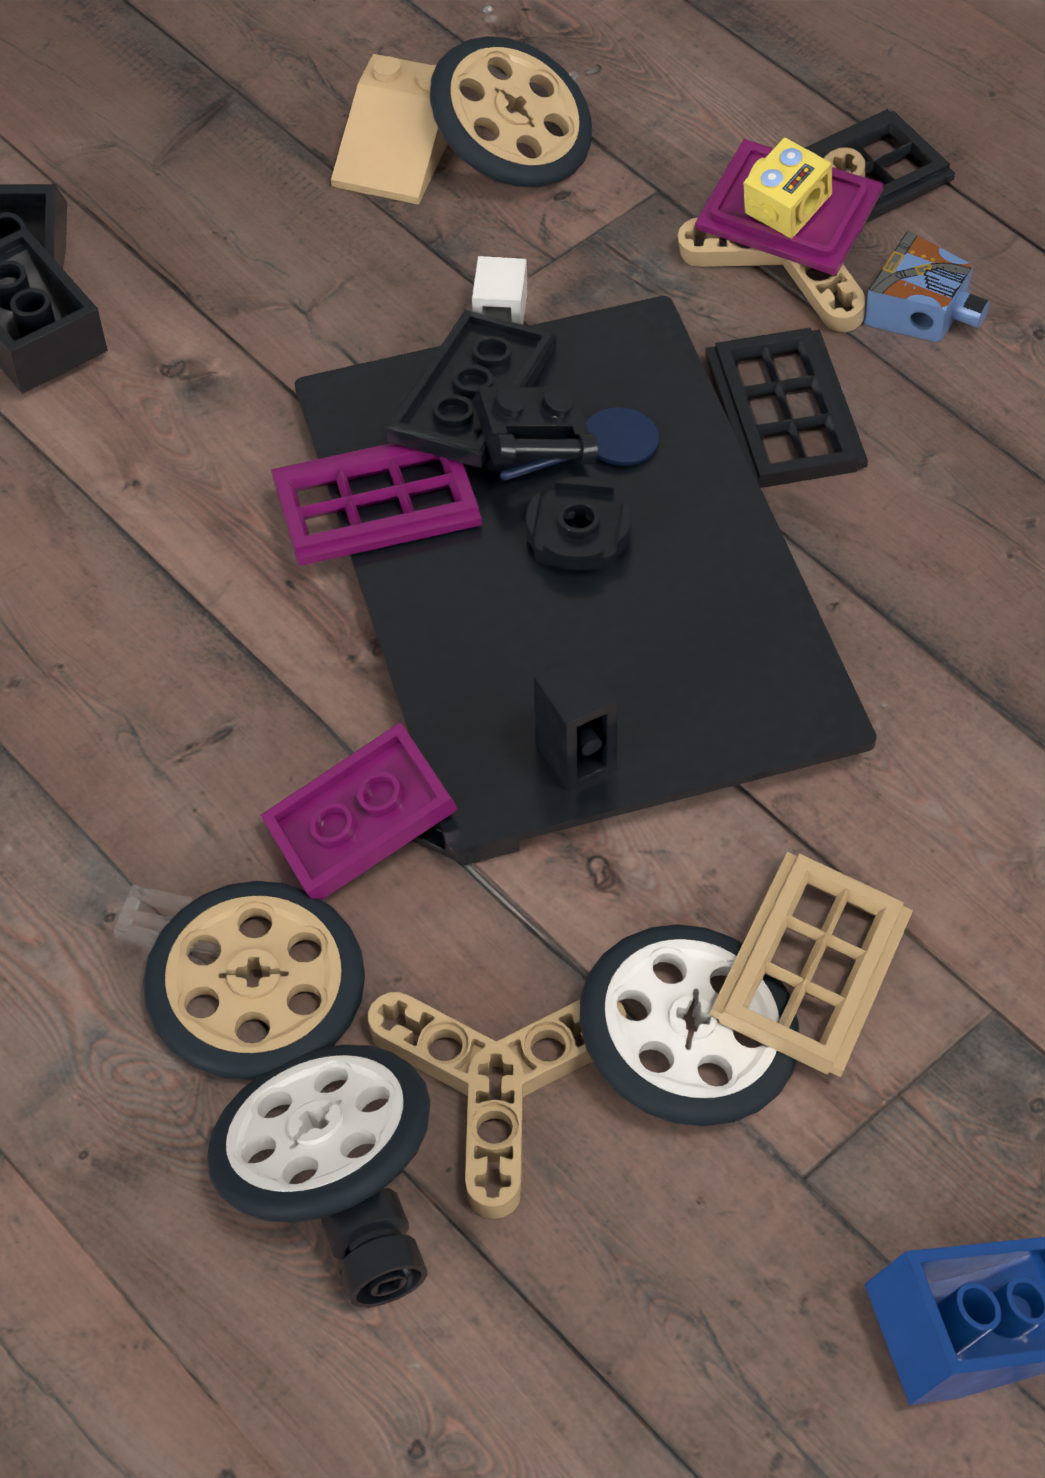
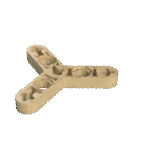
M847 147L837 148L824 157V159L832 163L834 168L843 171L846 168L851 169L852 172H846L865 177V159L855 149ZM698 218L690 219L680 227L678 232L680 257L689 265L698 267L783 265L829 329L836 332H849L858 328L864 321V293L844 264H842L837 276L831 275L825 280L815 281L806 275L811 267L754 248H741L735 242L727 239L726 247H720V237L696 229L695 222ZM696 238H705L704 246H694ZM837 291V298L845 308L852 306L851 311L846 312L842 307L835 309L834 292Z
M390 992L379 996L371 1004L368 1011L369 1031L374 1044L380 1049L391 1051L418 1070L468 1096L465 1170L468 1204L481 1217L489 1219L504 1218L515 1210L521 1198L523 1097L593 1062L587 1052L580 1027V1000L498 1041H494L407 994ZM619 1001L617 1008L620 1014L626 1018L624 1006ZM400 1014L405 1016L407 1028L396 1024L390 1031L385 1029L384 1018L395 1020ZM413 1032L419 1035L416 1046H414ZM581 1034V1046L577 1047L574 1037ZM440 1038L455 1039L462 1047L460 1054L449 1061L435 1059L428 1050L430 1045ZM552 1038L564 1046L565 1052L557 1060L549 1062L537 1059L532 1054L531 1049L539 1040ZM500 1067L503 1070L504 1076L501 1080L502 1101L490 1100L488 1076L491 1073V1068ZM495 1118L504 1120L512 1128L511 1135L505 1141L496 1144L488 1143L478 1135V1128L485 1121ZM488 1161L500 1162L499 1170L502 1188H500L499 1197L496 1198L487 1197V1192L484 1188L488 1183Z

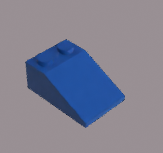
M1045 1237L905 1251L864 1284L909 1406L959 1399L1045 1374Z

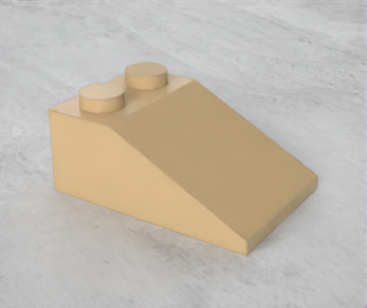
M372 55L357 85L331 177V187L420 204L448 144L434 120L430 103L431 77L436 65L423 64L391 56Z

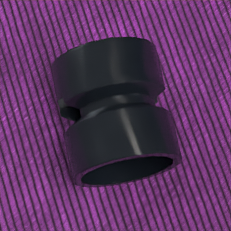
M383 1188L374 1196L350 1209L322 1218V1225L333 1256L344 1261L345 1266L341 1270L340 1275L352 1305L370 1308L393 1302L413 1292L428 1276L416 1240L406 1235L409 1230V1222L398 1194L394 1190Z

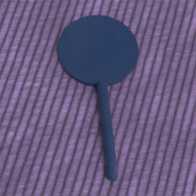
M620 407L608 408L593 414L586 422L589 433H593L597 439V458L603 462L620 466L635 465L649 459L657 450L659 432L656 425L649 417L636 410ZM571 459L534 460L501 471L500 478L502 480L512 479Z

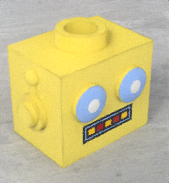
M784 137L766 158H760L756 161L748 178L743 182L745 213L792 239L832 195V163Z

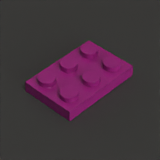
M400 722L260 816L307 895L311 899L319 898L323 900L457 811L458 807Z

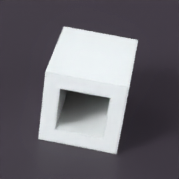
M478 256L472 295L473 312L523 325L527 299V259Z

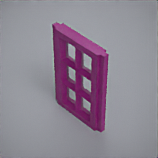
M394 443L271 469L275 490L298 566L482 525L479 507L463 463ZM441 460L445 475L405 483L400 469ZM390 472L394 486L352 495L349 480ZM335 483L338 484L341 498L300 506L297 492ZM451 488L455 500L454 503L414 511L410 496ZM399 499L404 514L361 523L357 508ZM346 511L351 526L309 535L305 520Z

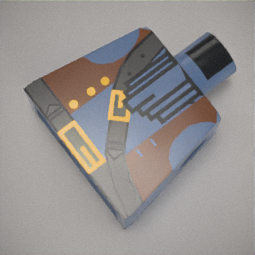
M907 231L868 290L864 325L938 342L944 338L954 320L980 328L988 313L990 300L969 293L973 272L969 262Z

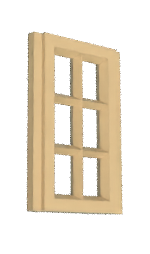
M787 852L709 1015L719 1019L720 1024L827 1075L830 1072L841 1077L913 910L903 906L904 902L802 854L796 856ZM806 885L835 898L821 930L792 916ZM846 903L875 916L862 948H858L832 935ZM786 928L815 942L800 976L771 963V959ZM826 947L855 960L841 995L811 982ZM764 974L794 988L778 1023L748 1009ZM805 994L835 1007L820 1042L789 1028Z

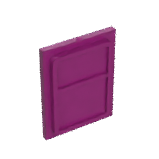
M743 139L695 222L696 229L837 276L883 191V183L832 167V195L800 231L790 239L745 213L743 182L748 178L756 161L760 158H766L774 148Z

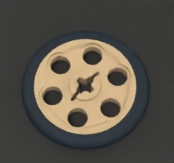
M485 36L469 39L449 49L438 61L431 77L430 103L434 120L445 141L473 169L495 181L515 187L538 188L564 180L574 174L583 164L591 146L592 120L588 104L576 82L550 56L529 44L517 40ZM494 65L501 68L505 72L507 79L500 80L495 78L489 72L487 66ZM529 83H537L547 90L549 97H541L535 94L530 88ZM466 86L473 89L478 94L480 101H471L461 94L459 87ZM511 109H513V110L515 111V112L512 113V114H511L510 112H508V111H510ZM549 121L557 124L562 129L563 136L559 137L551 134L546 129L544 122ZM474 126L486 127L493 134L494 140L487 141L479 137L474 130ZM517 143L529 145L536 153V158H528L522 155L517 148Z
M251 881L230 884L205 893L189 903L160 932L147 959L143 979L145 1007L156 1033L170 1050L197 1069L223 1078L254 1080L262 1074L315 1049L334 1046L351 1026L361 1004L365 970L362 950L351 927L332 906L319 898L311 899L305 890L284 883ZM260 916L270 921L272 924L271 929L262 937L249 938L239 931L241 924L250 917ZM311 940L316 942L322 951L313 961L298 962L289 955L291 947L299 941ZM201 943L214 944L221 950L219 957L209 965L194 964L189 960L188 956L190 951ZM261 970L262 978L259 980L258 987L252 988L247 985L246 980L249 979L250 971ZM300 992H311L320 998L321 1004L315 1012L309 1015H299L289 1009V1001ZM199 995H210L219 1001V1007L216 1012L205 1018L191 1016L186 1011L187 1005L194 997ZM248 1020H261L269 1026L268 1035L257 1043H245L236 1035L241 1024Z

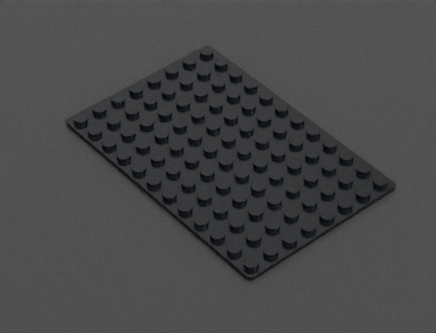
M658 296L529 326L556 334V348L532 387H574L585 422L593 414L608 408H629L643 413L654 422L659 432L657 450L649 459L639 464L628 466L609 464L598 458L594 464H576L571 459L512 479L502 480L500 478L501 471L534 460H514L511 465H495L489 454L481 468L463 463L479 507L482 525L350 555L408 733L458 807L457 811L438 823L447 851L453 856H463L872 750L876 745L877 735L680 315L672 299L668 296ZM440 346L298 378L295 381V392L317 458L321 459L389 444L390 442L386 441V426ZM441 460L400 469L405 483L445 475ZM390 472L348 481L352 495L394 486ZM570 477H588L604 481L614 488V495L620 498L623 503L625 498L630 505L632 515L631 537L626 549L618 555L616 565L606 571H596L593 569L578 571L562 569L556 566H544L537 562L534 557V549L527 539L526 511L531 499L539 491H541L542 497L545 493L554 490L555 482ZM337 483L326 485L331 500L341 498ZM451 488L410 496L414 511L455 502ZM399 499L357 508L361 523L404 514ZM346 511L336 513L340 528L351 526ZM581 518L575 519L573 525H568L573 528L587 527L585 519ZM585 654L618 702L617 769L567 791L535 743L533 676L543 672L554 663L566 662Z

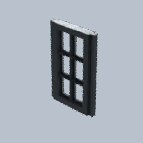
M888 109L805 147V149L822 158L837 148L847 147L861 153L865 159V177L873 173L884 184L883 191L866 222L954 180L955 172L950 168V163L895 111L890 112ZM889 135L901 146L876 159H873L863 149ZM910 155L922 166L896 180L884 169Z
M810 327L715 343L713 347L705 348V356L722 407L760 488L854 473L859 468L867 467L868 459L820 329L811 330ZM799 352L807 376L781 380L773 356ZM763 358L771 382L745 386L737 362ZM812 389L821 414L794 419L786 393ZM776 394L784 421L758 425L749 399ZM826 427L835 453L808 457L799 431ZM789 433L798 459L771 463L762 437Z

